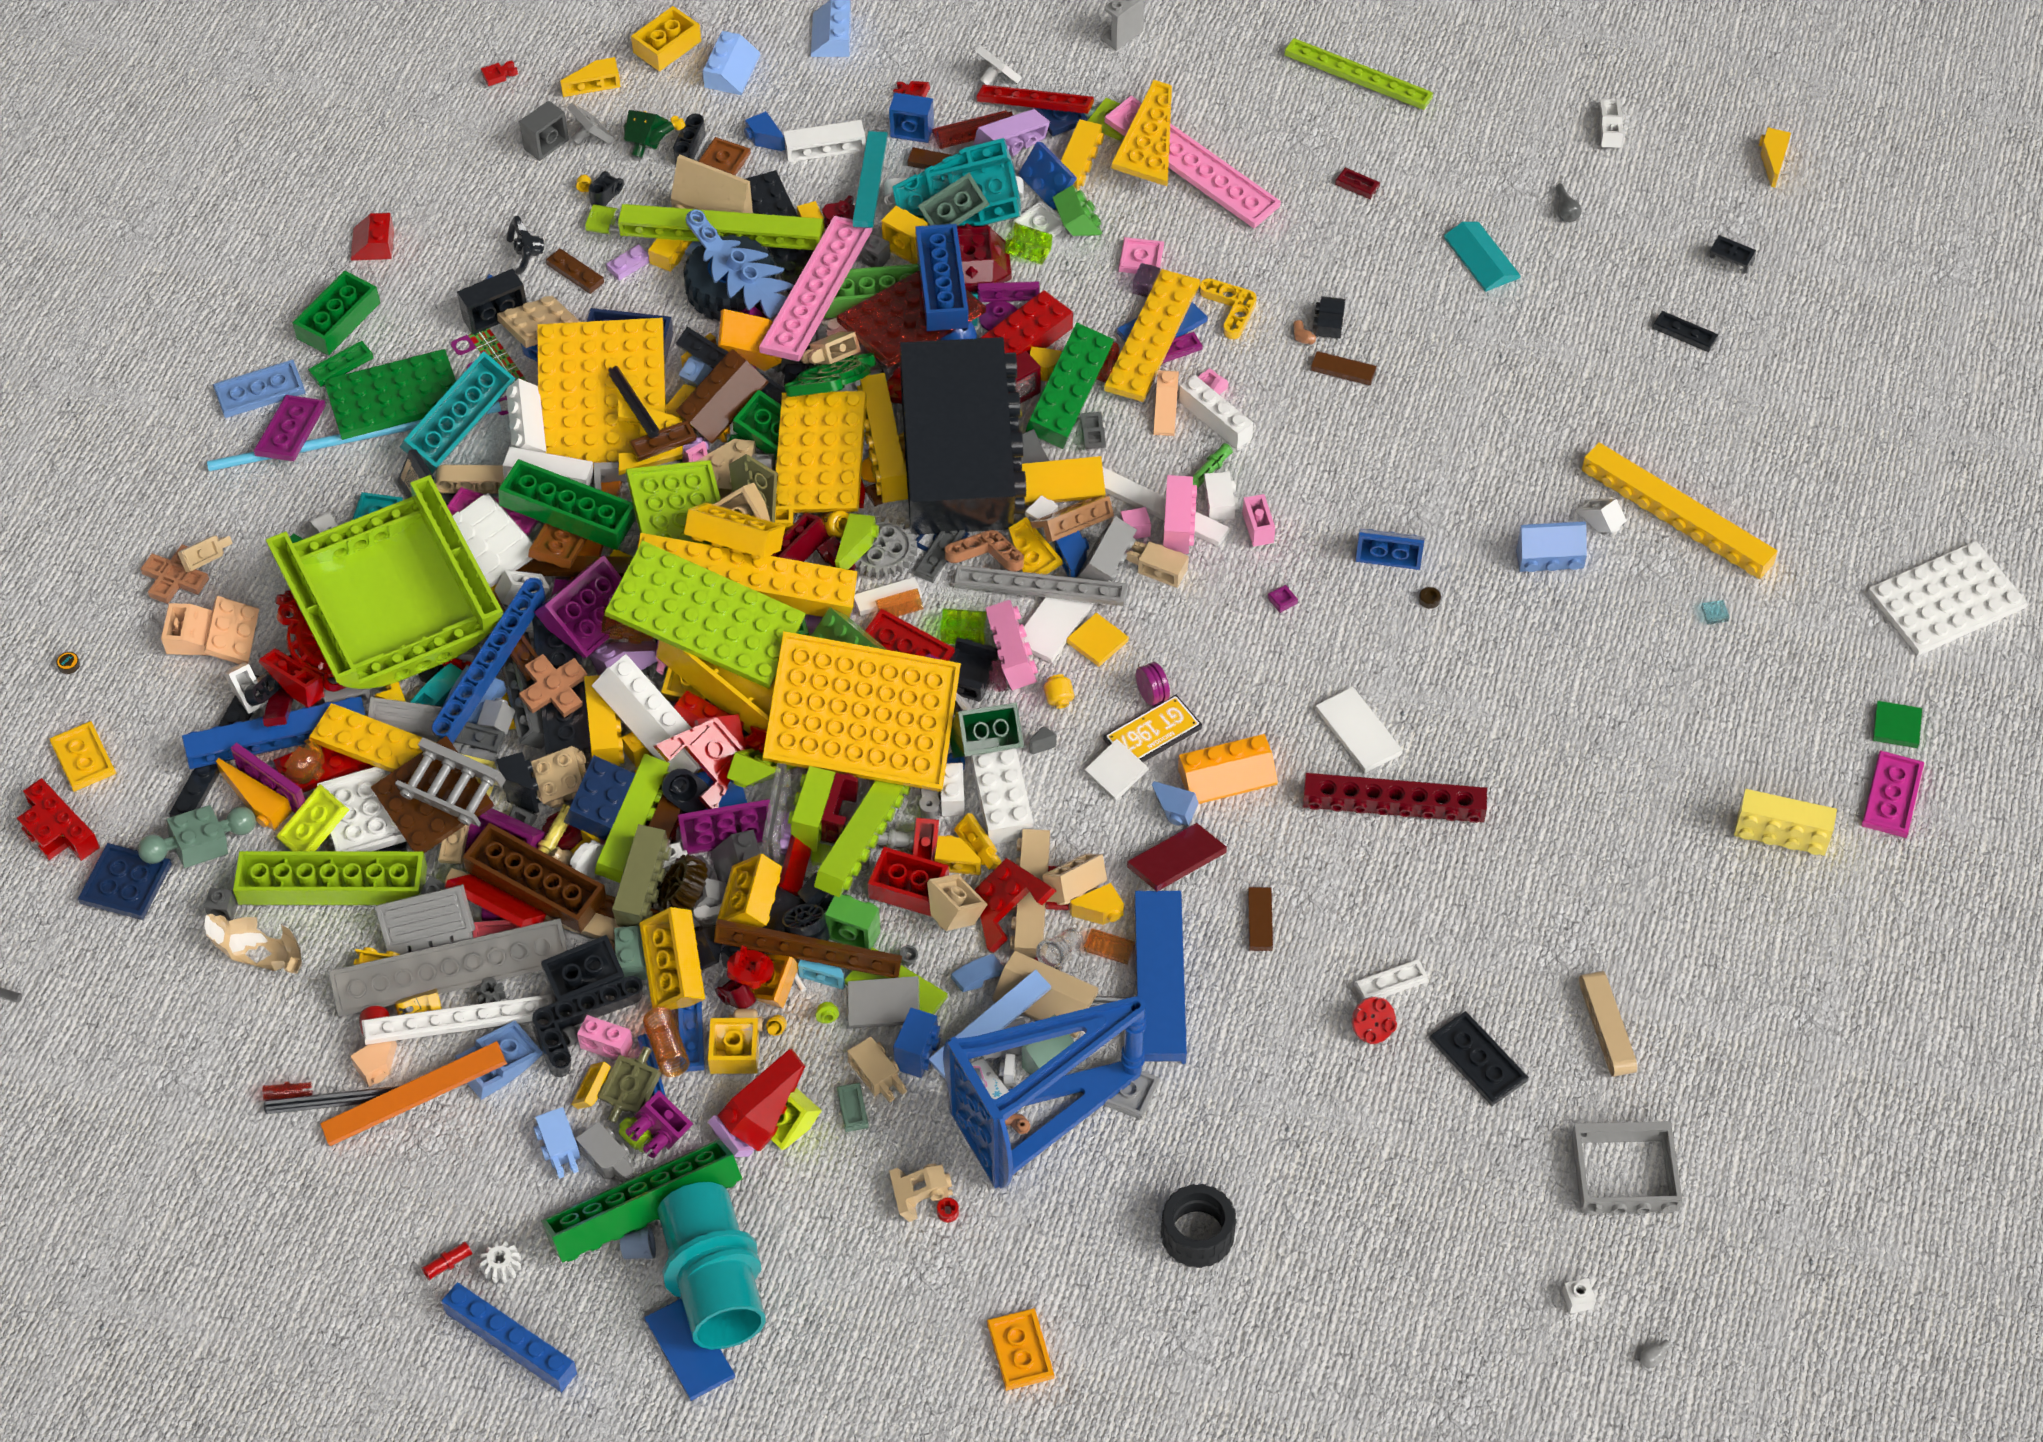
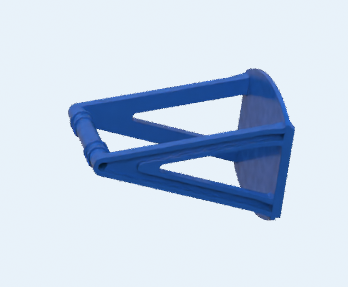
M1134 996L978 1036L956 1038L954 1036L946 1041L943 1051V1063L949 1093L950 1114L995 1189L1007 1187L1011 1183L1012 1176L1018 1170L1103 1106L1108 1099L1116 1096L1121 1089H1125L1131 1084V1081H1135L1140 1077L1142 1066L1145 1063L1143 1040L1144 1031L1147 1027L1145 1001L1142 998ZM1125 1030L1121 1061L1066 1075ZM1079 1031L1085 1032L1083 1036L997 1099H993L969 1061L972 1058ZM1079 1092L1084 1094L1011 1150L1005 1120L1027 1105Z

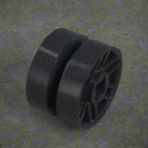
M817 904L795 906L789 909L782 917L786 933L826 941L830 939L824 910Z

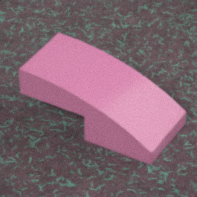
M703 441L686 450L683 454L682 462H695L708 455L706 443Z

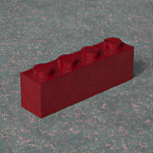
M805 512L784 533L781 551L771 556L802 562L807 560L816 550V547L829 537L822 519Z

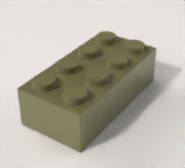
M638 824L612 908L616 923L619 926H640V922L652 917L653 912L650 910L652 903H656L658 899V883L663 882L665 876L664 863L669 861L672 848L669 847L670 840L667 839L665 830Z

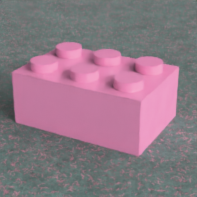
M1167 475L1163 546L1183 554H1189V546H1194L1197 485H1193L1192 476Z

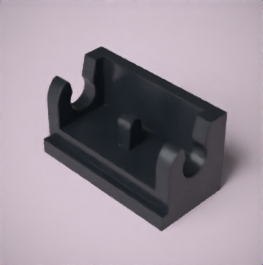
M1718 235L1710 249V258L1714 259L1715 255L1743 266V271L1748 273L1749 266H1752L1755 261L1756 250Z

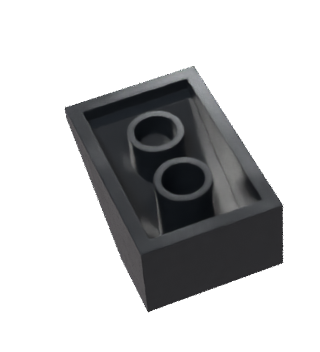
M607 935L541 961L543 973L556 1002L624 977L622 968Z

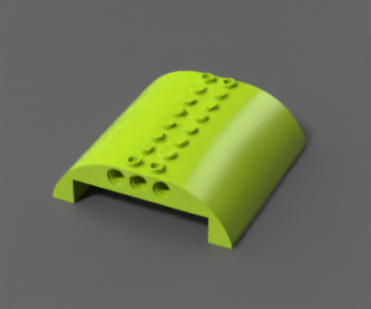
M431 475L410 482L412 497L301 541L292 543L287 531L266 539V543L336 682L340 685L355 689L382 687L448 662L481 642L495 628L503 615L495 595Z

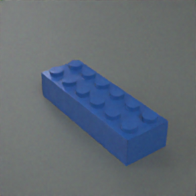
M957 224L915 226L916 250L927 331L968 328V304Z

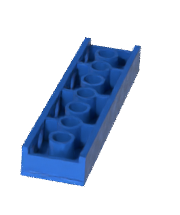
M1135 891L1137 997L1145 1001L1147 1013V1027L1144 1031L1143 1040L1145 1061H1181V1064H1186L1181 891Z

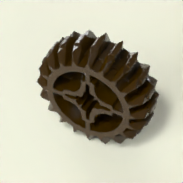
M689 854L677 858L675 863L671 864L670 869L666 871V875L660 885L661 889L658 895L660 907L664 910L670 907L690 910L691 907H694L701 893H703L702 890L706 885L705 880L708 878L706 863Z

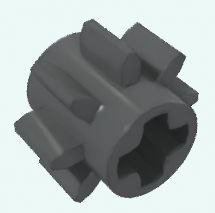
M494 978L486 981L482 980L481 987L476 988L479 1004L505 999L503 983L497 984Z

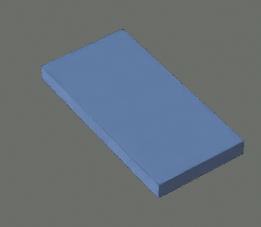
M294 360L213 384L225 418L283 401L285 395L299 396L306 394Z

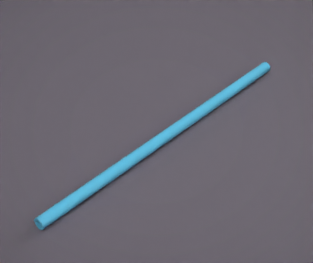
M497 401L487 414L501 412L500 402ZM421 420L344 440L341 439L340 434L308 440L299 453L413 430ZM254 452L210 460L207 461L210 472L273 458L255 456Z

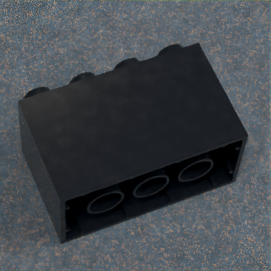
M1004 337L900 342V380L911 534H938L941 531L949 533L950 531L959 532L960 530L965 532L1009 530V527L1014 525V514H1025L1026 475L1025 471H1022L1023 436L1022 431H1019L1020 397L1019 392H1016L1015 379L1017 378L1016 352L1005 353Z

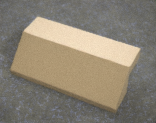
M1014 951L1002 971L992 1001L997 1002L1034 970H1037L1051 985V990L1022 1013L1037 1021L1050 1018L1054 1014L1058 1016L1089 1008L1096 998L1099 988ZM1080 1031L1071 1033L1070 1036L1077 1038Z

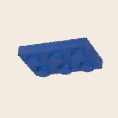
M1036 142L1018 173L1053 210H1057L1052 197L1073 185L1077 179L1043 142Z

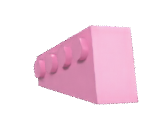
M1007 600L986 607L990 627L993 634H995L993 637L1002 663V670L1011 690L1036 683L1035 674L1038 673L1035 661H1030L1029 658L1033 653L1029 642L1025 643L1024 637H1027L1024 625H1019L1018 619H1021L1018 606L1013 607L1011 600Z

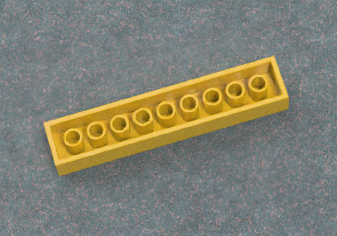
M640 533L637 550L643 540L808 615L823 617L831 607L847 615L849 618L851 616L857 571L774 556L755 559L750 557L748 553H735L730 551L729 548Z

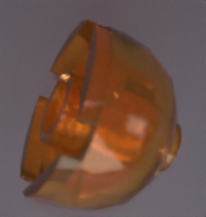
M311 739L304 741L307 744L304 748L299 746L292 753L284 765L287 770L281 771V774L293 783L302 785L309 783L313 779L317 781L325 772L322 768L325 763L324 753Z

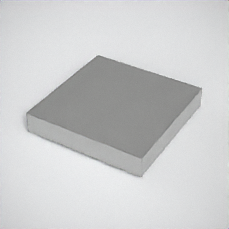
M1142 1071L1138 1079L1131 1081V1084L1125 1089H1121L1116 1096L1108 1099L1104 1106L1142 1120L1161 1078Z

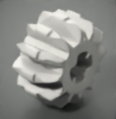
M506 1240L501 1246L495 1241L493 1248L486 1246V1253L480 1254V1270L484 1272V1277L487 1280L492 1278L495 1284L499 1279H502L506 1284L507 1277L515 1279V1271H521V1264L519 1263L522 1260L521 1254L517 1253L516 1246L512 1245L509 1247Z

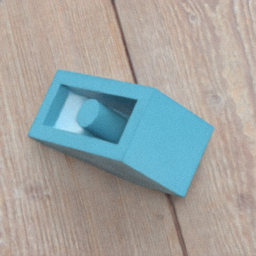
M805 960L799 961V977L844 989V974L840 967Z

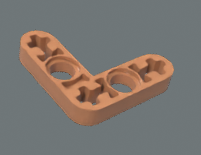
M988 530L950 543L945 547V559L951 563H959L989 552L1008 571H1019L1024 567L1023 554L1001 533L995 530Z

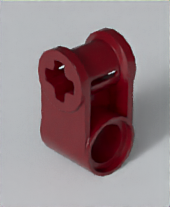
M729 980L722 987L718 986L715 988L717 996L724 1004L738 1009L749 1008L756 1001L751 988L735 980Z

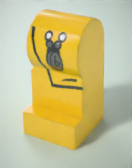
M437 988L395 1002L398 1015L442 1009Z

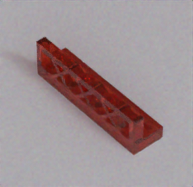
M1005 110L932 129V134L939 149L974 141L978 127L1014 115L1012 111L1007 112Z

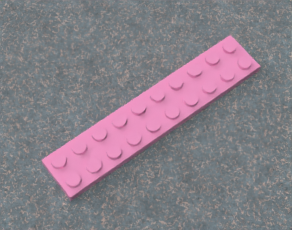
M1130 96L1106 115L1104 122L1123 136H1126L1142 103L1133 96ZM1170 123L1169 168L1254 229L1280 207V200Z
M838 216L833 217L760 344V353L800 361L870 236L872 228L853 227L852 219Z

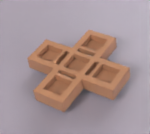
M181 545L177 552L187 548L188 546ZM177 552L171 560L152 553L141 568L143 575L156 579L148 591L149 597L167 604L179 588L198 595L208 582L209 576L207 573L196 569L185 572Z
M544 654L525 665L526 672L535 683L520 692L519 697L532 713L552 702L565 718L583 706L582 701L571 688L584 681V676H588V674L575 658L558 669L553 667Z

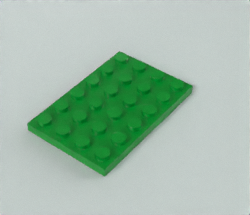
M442 349L332 377L325 380L324 384L341 439L344 440L423 419L454 385L456 379L446 350Z

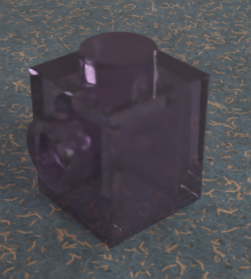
M1141 263L1133 279V294L1148 298L1160 273V268Z

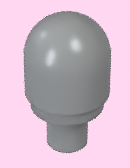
M1665 1339L1659 1345L1657 1343L1650 1344L1640 1354L1641 1364L1646 1368L1656 1367L1666 1357L1665 1352L1672 1347L1671 1343Z

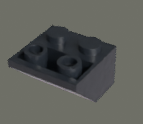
M523 752L496 759L498 770L506 779L503 789L507 802L532 813H539L538 803L542 802L537 795L539 788L536 778L532 777L531 774L533 769L530 759L525 760Z

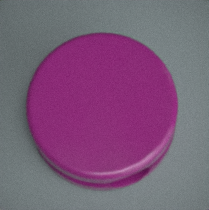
M1151 662L1136 669L1137 686L1142 698L1148 705L1153 706L1169 699L1170 687L1164 670L1157 662Z

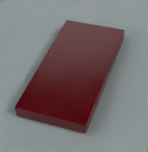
M1195 823L1127 861V868L1158 892L1227 853V846L1201 825Z

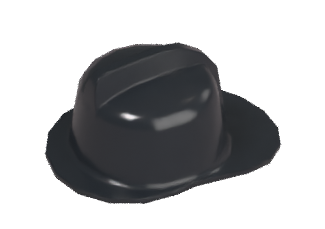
M678 768L666 774L662 783L663 795L670 802L687 813L706 809V806L698 798L709 788L705 781L685 768Z

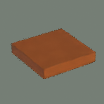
M715 137L698 162L736 176L751 154L750 148Z

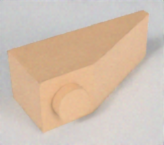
M1158 370L1153 435H1175L1178 371Z

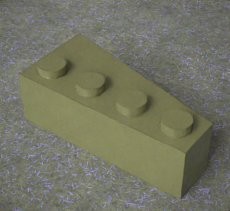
M745 454L729 464L732 491L735 492L745 485L754 483L765 501L770 521L775 522L778 473Z

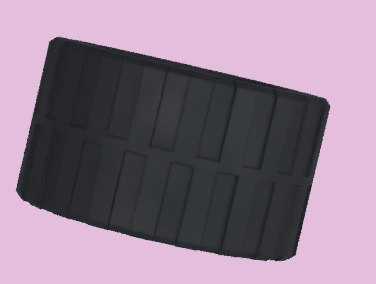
M1190 1184L1189 1186L1179 1188L1178 1191L1173 1192L1170 1198L1166 1200L1164 1210L1162 1211L1161 1238L1167 1253L1175 1261L1188 1267L1202 1268L1212 1266L1217 1262L1219 1263L1228 1255L1234 1243L1236 1212L1232 1206L1233 1203L1226 1197V1194L1206 1184ZM1203 1212L1213 1216L1220 1223L1222 1229L1212 1238L1194 1240L1184 1236L1177 1229L1175 1223L1187 1213Z

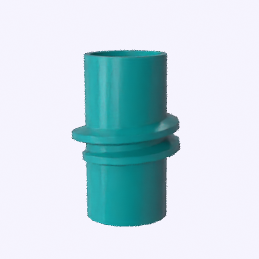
M698 1182L683 1186L666 1196L658 1207V1216L669 1252L668 1259L662 1270L665 1287L674 1296L682 1299L693 1341L699 1347L726 1349L740 1345L757 1335L766 1323L764 1309L755 1282L762 1270L760 1259L757 1255L756 1239L748 1232L740 1231L729 1192L723 1185L713 1182Z

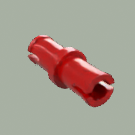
M464 1241L447 1253L445 1251L440 1253V1257L421 1267L422 1271L430 1281L445 1270H452L455 1264L471 1256L472 1251Z

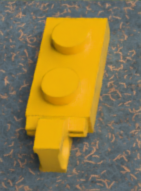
M967 813L954 830L959 838H962L981 859L982 865H986L989 870L995 869L1001 863L999 856L995 854L997 849L974 815Z

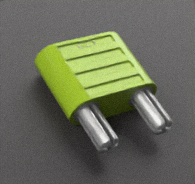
M593 204L586 221V231L608 235L611 232L620 234L619 227L614 226L616 219L619 218L620 211L617 208Z

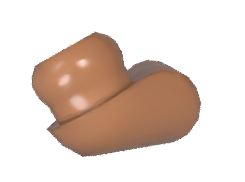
M1295 321L1293 323L1295 339L1304 344H1314L1316 336L1304 329L1302 321Z
M1013 1114L1005 1120L1006 1125L1011 1126L1020 1134H1025L1030 1130V1123L1022 1114Z

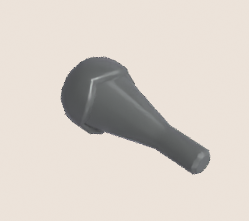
M1562 183L1557 184L1556 190L1559 194L1560 205L1558 212L1560 218L1566 222H1574L1581 215V206L1576 199H1572L1567 194Z

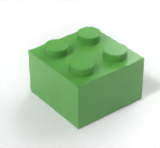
M847 894L841 895L840 898L834 896L825 913L830 933L829 940L871 949L881 932L879 907L870 902L856 900Z

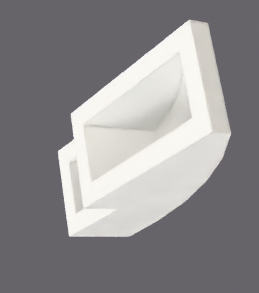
M1600 98L1601 147L1621 148L1623 116L1620 99Z

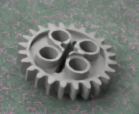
M878 517L876 525H879L878 538H874L872 547L854 564L856 568H859L861 574L867 571V577L875 574L876 579H878L881 574L887 579L890 573L893 577H896V571L903 574V567L909 569L910 562H915L914 556H917V541L915 540V534H911V529H905V523L897 525V519L890 523L888 517L884 522H881V519Z

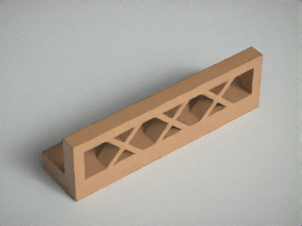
M1099 496L1086 499L1031 522L1032 528L1043 527L1047 542H1053L1078 530L1080 531L1114 517L1110 497Z

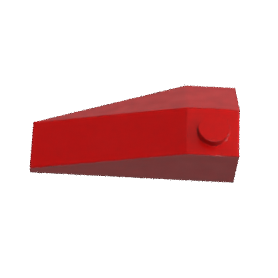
M788 1049L736 1094L717 1116L732 1135L755 1150L761 1151L776 1134L778 1120L781 1114H785L787 1106H785L790 1093L795 1091L805 1065L793 1049Z

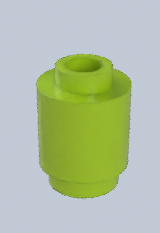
M627 1117L619 1125V1135L634 1150L643 1152V1147L653 1138L652 1133L647 1130L637 1141H633L630 1138L635 1132L628 1137L626 1129L637 1119L635 1117Z

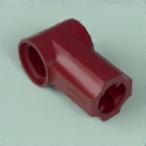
M833 535L816 547V550L826 563L836 567L835 559L840 542ZM853 564L848 570L854 571L856 565Z

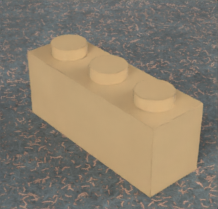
M1084 853L1042 875L1043 882L1057 891L1047 902H1057V905L1069 904L1071 899L1084 895L1088 890L1097 889L1100 884L1107 881L1103 854Z

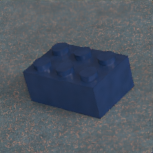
M593 755L564 823L606 841L635 773Z

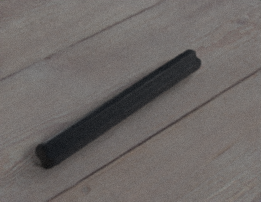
M618 366L610 367L608 370L609 376L648 436L652 439L660 435L659 428Z

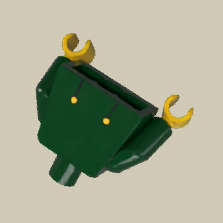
M629 110L627 122L623 125L624 140L634 145L631 155L642 159L645 148L657 149L660 141L666 134L674 129L681 130L685 127L683 118L679 119L678 116H672L670 122L657 114Z

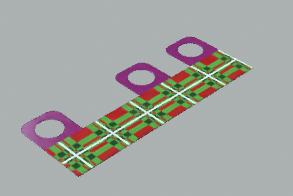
M490 328L474 335L469 333L451 342V347L456 354L463 355L477 348L480 353L483 351L514 376L516 378L515 381L519 378L528 382ZM459 341L469 342V348L466 350H458L456 347ZM473 362L467 365V369L471 366ZM507 396L500 398L498 401L507 400ZM501 410V412L498 413L500 415H506L509 412L508 410Z

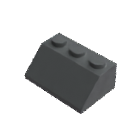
M754 829L731 834L711 851L717 880L726 882V886L733 865L760 854Z

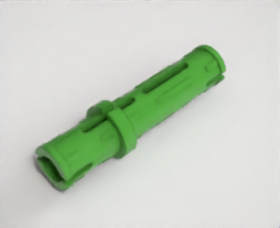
M1223 443L1214 454H1210L1207 457V461L1192 476L1193 485H1197V489L1204 483V474L1213 473L1216 469H1220L1225 459L1233 453L1232 448L1228 444Z

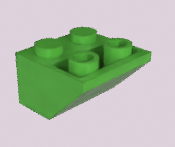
M1071 185L1052 197L1064 227L1073 236L1102 234L1100 228L1102 223L1099 217L1094 214L1096 208L1091 200L1087 201L1081 189L1078 191Z

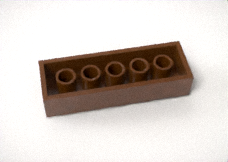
M488 823L462 857L467 872L541 910L553 919L561 918L562 924L580 934L607 899L603 884L491 823Z

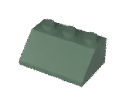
M968 173L918 205L930 225H959L990 204L971 174Z

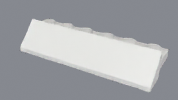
M627 654L611 667H608L592 685L595 691L648 751L658 759L664 760L653 747L655 744L691 729L688 723ZM685 748L668 761L670 763L668 772L678 768H685L697 774L698 770L701 769L700 765Z

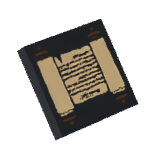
M416 449L409 450L397 479V483L407 498L412 497L410 482L431 475L434 481V476Z

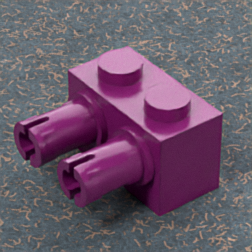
M658 1091L634 1116L637 1120L626 1129V1134L629 1137L635 1132L630 1139L637 1141L649 1130L654 1137L643 1147V1150L647 1153L652 1149L648 1156L655 1158L664 1147L669 1150L690 1129L693 1123L665 1095Z

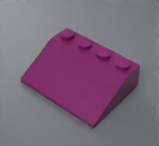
M603 555L583 569L535 610L534 613L550 632L583 658H587L624 625L604 616L605 610L622 577Z
M770 799L678 815L683 850H687L689 855L712 851L731 834L753 829L757 843L775 840Z

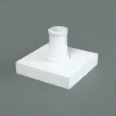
M979 44L975 51L990 62V67L980 80L986 85H991L997 75L1003 72L1018 84L1022 77Z

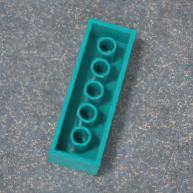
M483 351L403 440L400 448L407 454L409 450L416 449L433 475L436 468L449 457L504 395L507 388L513 384L516 378Z

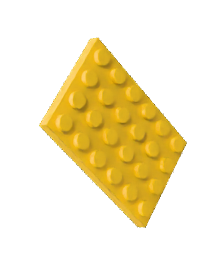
M866 391L827 392L792 397L782 393L776 472L778 473L776 506H793L794 513L840 510L844 512H859L867 401Z

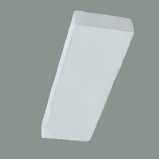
M915 577L855 594L854 602L860 616L879 611L881 608L886 609L922 598V593Z
M1419 959L1357 980L1354 982V987L1361 1000L1371 996L1383 998L1428 982V976Z

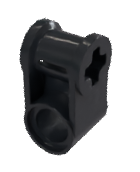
M608 171L602 172L589 185L590 204L592 206L593 204L606 206L622 191L624 180L611 176Z

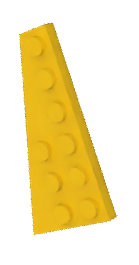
M1153 80L1112 162L1111 169L1168 186L1172 85Z

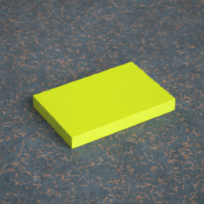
M319 784L276 837L291 851H316L350 809L323 785Z

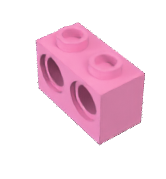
M589 1015L586 1016L577 1033L581 1049L613 1060H617L619 1055L627 1057L633 1045L630 1029Z

